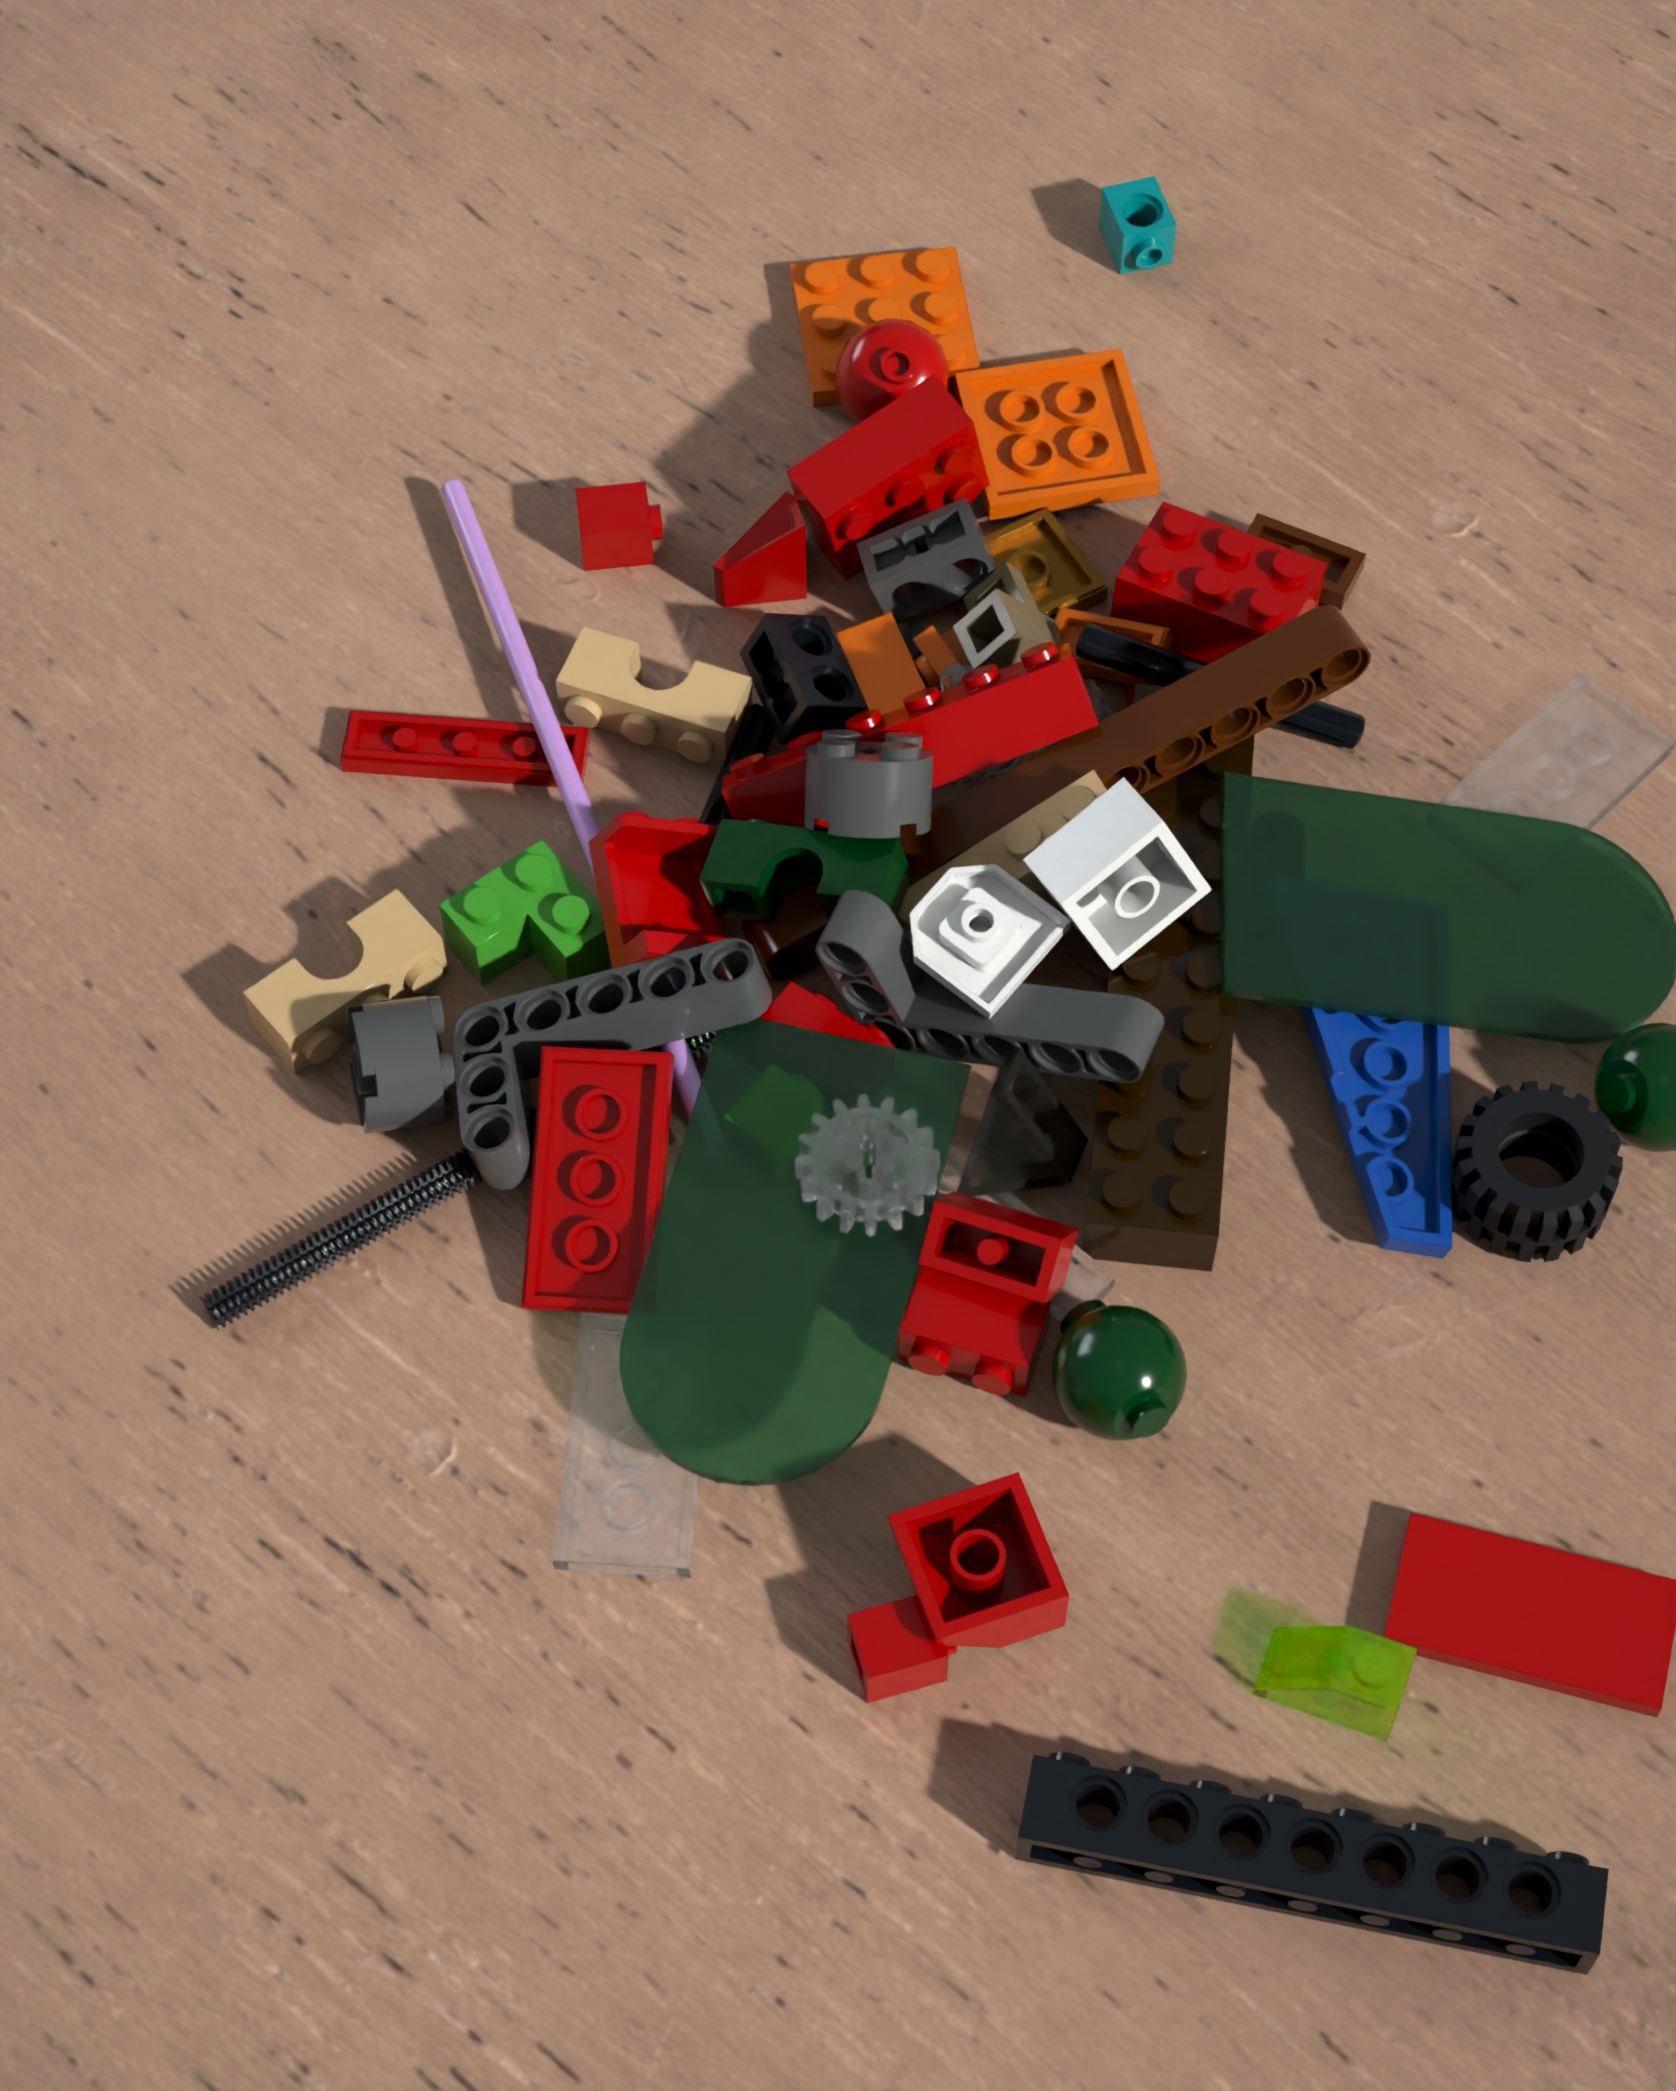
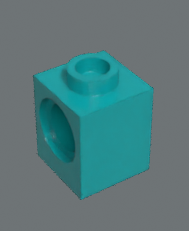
M1155 176L1102 188L1099 229L1119 274L1142 269L1148 270L1172 263L1176 222Z

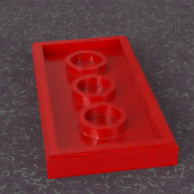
M541 1047L521 1308L538 1311L656 1317L674 1055L672 1053Z
M1411 1513L1407 1523L1381 1646L1657 1718L1662 1709L1676 1628V1580Z

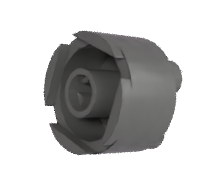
M833 729L822 731V740L806 748L804 826L807 829L814 831L818 821L821 820L828 822L829 835L870 839L900 838L901 825L917 823L916 835L925 834L931 830L934 754L931 750L923 747V735L912 732H890L885 734V742H859L860 732Z
M420 996L347 1006V1043H357L352 1044L353 1063H350L351 1078L358 1117L361 1126H364V1133L442 1124L443 1121L453 1120L451 1090L456 1089V1077L451 1051L442 1052L440 1034L445 1033V1021L440 996Z

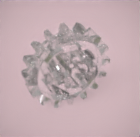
M860 1094L857 1108L848 1110L847 1106L840 1099L833 1101V1118L829 1120L818 1113L811 1117L813 1134L800 1133L798 1138V1154L801 1156L795 1158L796 1179L803 1180L800 1182L803 1202L818 1200L816 1203L817 1218L821 1222L830 1218L835 1213L840 1216V1232L848 1233L855 1221L864 1222L868 1236H875L877 1221L887 1220L889 1225L897 1231L902 1228V1211L907 1210L917 1216L924 1212L923 1195H935L937 1190V1175L935 1172L939 1171L940 1152L937 1149H932L934 1131L931 1126L916 1129L918 1111L911 1108L899 1116L894 1113V1098L887 1096L880 1108L870 1107V1100L867 1094ZM864 1151L869 1152V1162L873 1163L871 1178L866 1177L865 1166H862Z

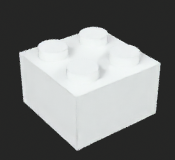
M1124 777L1105 793L1098 796L1088 807L1056 833L1048 837L1023 859L1063 913L1071 920L1073 926L1112 971L1212 890L1164 821Z

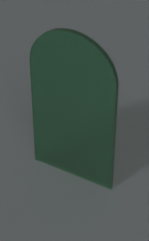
M1224 772L1221 778V995L1547 1041L1588 1044L1618 1038L1628 1030L1641 1026L1662 1005L1676 978V922L1667 899L1652 876L1636 859L1617 844L1597 833L1573 824L1236 773Z
M758 1018L717 1031L625 1323L620 1345V1377L629 1411L648 1441L670 1461L691 1473L713 1480L716 1483L742 1486L773 1485L804 1477L823 1468L847 1451L863 1434L879 1407L885 1389L933 1205L938 1195L971 1074V1065Z

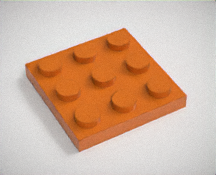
M955 246L790 264V280L813 407L839 404L834 381L837 360L848 339L867 324L887 318L910 320L927 329L943 348L949 367L948 392H955L954 373L981 369Z
M1122 349L954 373L956 399L962 409L973 420L990 486L981 491L989 521L1030 515L1045 507L1050 511L1159 495L1160 476Z

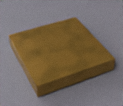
M1047 507L985 535L996 567L998 568L1004 562H1007L1020 569L1039 611L1053 620L1059 607L1085 611L1107 600L1109 587Z

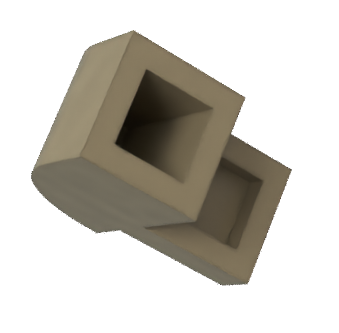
M1007 562L1000 565L963 598L969 613L953 626L973 670L989 664H996L998 670L1021 662L1020 655L1031 647L1051 641L1055 642L1057 647L1060 644V633L1055 620L1039 611L1020 569Z

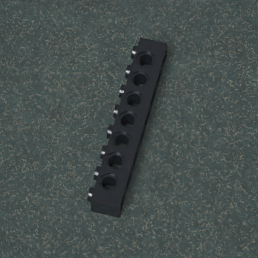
M1054 1752L1049 1754L1048 1758L1033 1755L1015 1860L1585 1975L1589 1973L1600 1955L1609 1869L1589 1865V1860L1582 1855L1565 1851H1554L1547 1853L1545 1857L1517 1851V1846L1514 1843L1501 1838L1480 1837L1475 1839L1474 1842L1445 1837V1832L1441 1828L1425 1823H1407L1402 1828L1374 1823V1818L1371 1815L1355 1809L1339 1808L1332 1810L1331 1814L1304 1809L1300 1801L1284 1795L1267 1794L1261 1796L1260 1800L1233 1795L1229 1787L1214 1781L1195 1780L1190 1782L1189 1786L1163 1781L1161 1776L1155 1771L1138 1766H1124L1119 1771L1090 1766L1089 1760L1073 1753ZM1098 1803L1106 1806L1113 1813L1115 1819L1105 1826H1093L1083 1821L1077 1811L1086 1804ZM1169 1817L1179 1822L1186 1834L1177 1840H1163L1151 1831L1148 1824L1156 1818ZM1230 1831L1245 1833L1254 1841L1257 1850L1247 1855L1231 1853L1221 1843L1220 1836ZM1302 1845L1313 1846L1324 1854L1328 1865L1316 1870L1307 1869L1294 1859L1291 1850ZM1375 1859L1388 1862L1397 1871L1399 1881L1392 1884H1381L1374 1881L1366 1873L1364 1863ZM1442 1874H1453L1462 1878L1469 1886L1471 1896L1456 1899L1446 1895L1439 1888L1436 1877ZM1515 1888L1530 1890L1540 1899L1543 1911L1539 1913L1521 1911L1511 1901L1509 1890Z

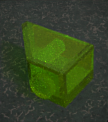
M1350 1625L1274 1628L1252 1695L1387 1742L1399 1710L1417 1649Z

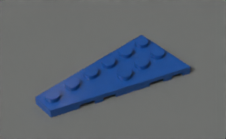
M1267 876L1260 887V892L1380 1248L1444 1258L1452 1249L1448 907Z

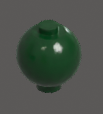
M1650 1023L1628 1030L1611 1043L1603 1053L1596 1068L1594 1097L1598 1111L1602 1110L1610 1120L1608 1128L1612 1132H1617L1619 1139L1641 1150L1650 1152H1670L1676 1150L1675 1024Z
M1100 1300L1085 1301L1072 1308L1061 1322L1060 1332L1062 1337L1054 1351L1051 1366L1053 1390L1064 1413L1075 1425L1085 1432L1106 1440H1133L1149 1437L1161 1431L1177 1410L1186 1388L1187 1365L1182 1346L1176 1335L1160 1318L1141 1308L1128 1305L1107 1306Z

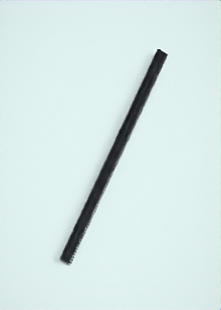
M753 1020L748 1022L751 1027L754 1025ZM746 1023L686 1038L685 1040L691 1055L695 1052L697 1057L700 1058V1048L707 1054V1044L713 1051V1041L720 1047V1037L727 1043V1033L731 1039H734L733 1030L738 1035H741L739 1026H742L745 1032L748 1031ZM659 1045L640 1051L662 1052V1049ZM536 1108L532 1109L534 1132L536 1124ZM462 1148V1152H455V1156H448V1160H441V1164H434V1168L428 1167L426 1169L427 1172H419L420 1176H412L413 1180H405L406 1184H398L399 1188H391L392 1192H384L385 1196H377L378 1201L372 1199L370 1204L364 1203L363 1208L357 1207L356 1212H348L349 1216H341L342 1220H334L335 1225L332 1223L327 1224L328 1229L325 1227L320 1228L321 1233L315 1231L313 1236H306L307 1241L301 1239L298 1241L299 1245L296 1243L291 1245L292 1249L289 1247L285 1248V1253L278 1252V1258L274 1255L270 1256L271 1262L263 1260V1265L256 1264V1269L249 1268V1274L242 1272L240 1273L241 1277H233L235 1283L228 1280L226 1281L227 1286L224 1284L219 1285L220 1291L214 1288L212 1289L213 1295L207 1292L204 1294L205 1298L200 1296L215 1328L219 1331L217 1322L223 1328L226 1327L224 1318H227L232 1324L233 1318L231 1314H234L239 1320L241 1317L238 1310L240 1309L245 1316L248 1315L247 1305L252 1311H255L254 1301H256L259 1307H262L261 1297L269 1303L268 1293L276 1299L275 1289L283 1295L282 1285H285L288 1291H290L289 1281H292L297 1287L296 1277L299 1276L303 1283L306 1282L303 1273L306 1272L310 1279L313 1278L310 1269L313 1268L317 1275L320 1274L319 1264L324 1270H327L326 1260L331 1266H334L333 1256H335L338 1262H341L340 1252L348 1258L347 1248L355 1254L354 1244L362 1250V1240L367 1246L370 1245L369 1236L376 1242V1232L383 1238V1228L390 1234V1224L397 1230V1220L404 1226V1216L411 1222V1212L418 1218V1208L425 1214V1204L433 1210L432 1200L440 1206L439 1196L447 1202L446 1192L454 1198L453 1188L461 1194L460 1184L468 1190L467 1180L475 1186L474 1176L482 1182L481 1175L466 1148Z

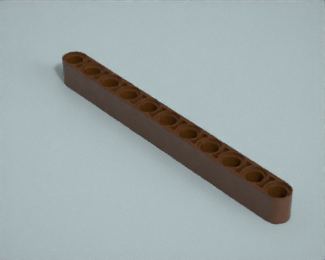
M1322 605L1311 609L1100 721L1099 726L1060 742L932 810L931 830L929 832L916 835L917 823L902 826L899 840L913 873L908 887L1093 769L1107 790L1123 777L1139 795L1155 788L1349 685L1367 669L1371 658L1369 650L1337 607ZM819 885L803 886L788 894L779 907L774 923L742 920V930L747 940H750V944L754 947L766 974L773 980H790L822 964L817 957L815 947L828 923V919L816 893Z

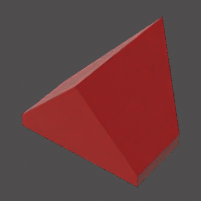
M786 491L713 566L716 603L726 608L807 599L806 525L794 495Z

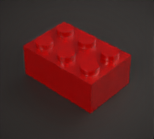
M934 374L786 471L808 534L845 581L858 572L864 571L856 543L964 497L967 498L968 503H971L979 496L982 490L990 486L973 420Z
M1163 501L1116 577L1110 617L1170 628L1173 637L1170 649L1181 650L1191 654L1190 657L1211 663L1318 607L1328 563Z

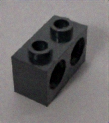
M765 613L739 652L749 676L752 677V683L780 745H788L794 739L811 732L847 729L845 722L853 716L865 712L868 708L825 616Z

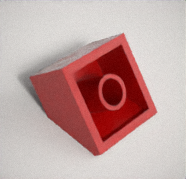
M1019 1472L888 1515L890 1528L936 1645L1002 1648L1065 1626L1069 1593Z

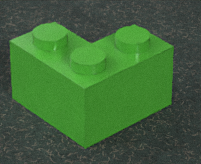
M543 840L538 841L439 904L446 945L481 986H484L532 954L537 957L558 983L612 968L600 904Z

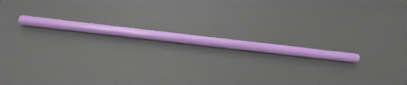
M450 480L442 486V495L595 880L588 842L602 830L465 487L460 480ZM682 1039L660 1045L662 1052H670L674 1055L673 1080L703 1156L707 1159H713L723 1155L728 1150V1145L686 1040Z

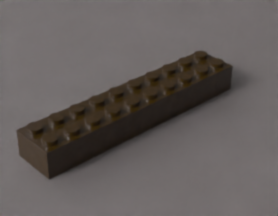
M1135 683L1133 704L1166 686ZM1255 734L1140 795L1164 821L1212 890L1113 971L1108 967L1106 993L1137 997L1150 1003L1160 1011L1165 1023L1139 1081L1134 1083H1118L1098 1080L1081 1255V1258L1212 1272L1220 1225Z

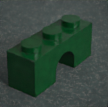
M721 819L699 882L716 916L774 923L779 907L788 894L803 886L819 885L816 893L829 921L842 893L847 890H860L880 898L893 911L895 917L898 918L913 873L899 838L841 837L829 835L828 828L816 825L813 831L806 827L772 824L761 819H750L748 821Z

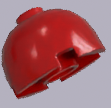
M887 318L867 324L848 339L837 360L834 388L841 409L857 425L933 374L948 391L949 367L942 346L927 329L910 320Z

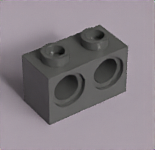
M966 497L856 543L869 586L884 614L892 612L897 625L901 622L908 623L962 600L997 569L989 544Z

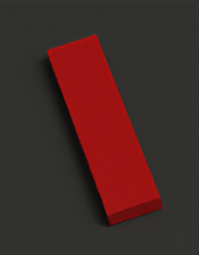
M350 710L340 758L343 772L558 787L533 723ZM560 725L582 783H584L590 744L589 728Z

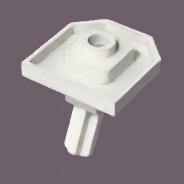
M996 864L949 868L909 913L914 963L988 1020L992 1018L1069 930L1071 924L1069 918Z

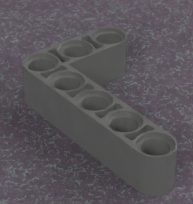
M847 890L842 893L815 947L817 957L855 1020L860 1024H872L883 1031L891 1043L895 1045V1053L1118 1083H1134L1141 1078L1165 1023L1163 1015L1157 1008L1137 997L1021 983L992 1018L988 1020L914 963L912 945L893 911L880 898L860 890Z
M738 938L723 939L476 1004L463 1011L455 1020L452 1028L460 1134L463 1144L483 1180L492 1188L506 1190L522 1185L532 1176L535 1132L529 1079L539 1077L542 1046L640 1051L755 1020L768 1010L772 1002V990L754 947L746 940Z

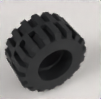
M1537 1081L1522 1082L1520 1091L1515 1092L1508 1084L1496 1089L1493 1100L1483 1096L1475 1103L1472 1115L1466 1114L1451 1157L1452 1199L1455 1200L1452 1212L1457 1222L1467 1220L1470 1222L1467 1234L1474 1241L1479 1242L1482 1238H1486L1492 1242L1489 1251L1503 1256L1505 1249L1517 1252L1516 1261L1531 1262L1533 1254L1541 1253L1544 1262L1559 1259L1562 1248L1570 1254L1582 1249L1586 1237L1593 1239L1600 1230L1618 1187V1180L1623 1169V1157L1617 1155L1621 1143L1617 1132H1606L1610 1121L1602 1110L1591 1113L1587 1109L1590 1100L1580 1093L1572 1099L1563 1095L1564 1086L1551 1083L1549 1091L1539 1090ZM1516 1156H1529L1543 1160L1561 1174L1565 1183L1550 1188L1527 1185L1513 1177L1504 1167L1502 1161Z

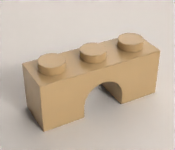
M583 626L555 681L559 715L580 727H596L622 735L638 745L646 746L651 744L680 753L693 762H709L722 766L746 710L753 704L752 677L695 660L685 680L677 686L664 690L650 689L640 684L642 671L638 642Z
M395 889L346 922L353 956L360 962L357 968L348 975L337 979L318 978L310 974L294 957L243 992L252 1026L296 1075L311 1064H319L329 1059L337 1051L340 1044L347 1040V1006L409 998L414 993L420 994L432 988L439 981L442 974L448 971L442 936L398 889Z

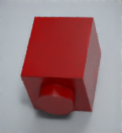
M646 482L576 488L584 571L654 564L652 541L663 540V527L660 504H648Z
M917 1595L847 1615V1642L867 1703L947 1681L949 1655L957 1653V1646L936 1645Z

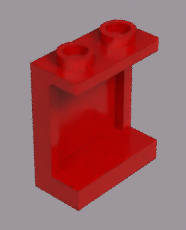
M630 811L615 816L607 827L588 842L612 969L723 939H731L725 938L721 917L715 915L699 882L701 872L717 833L718 825L701 824L695 818H679L675 820L648 817L644 812Z

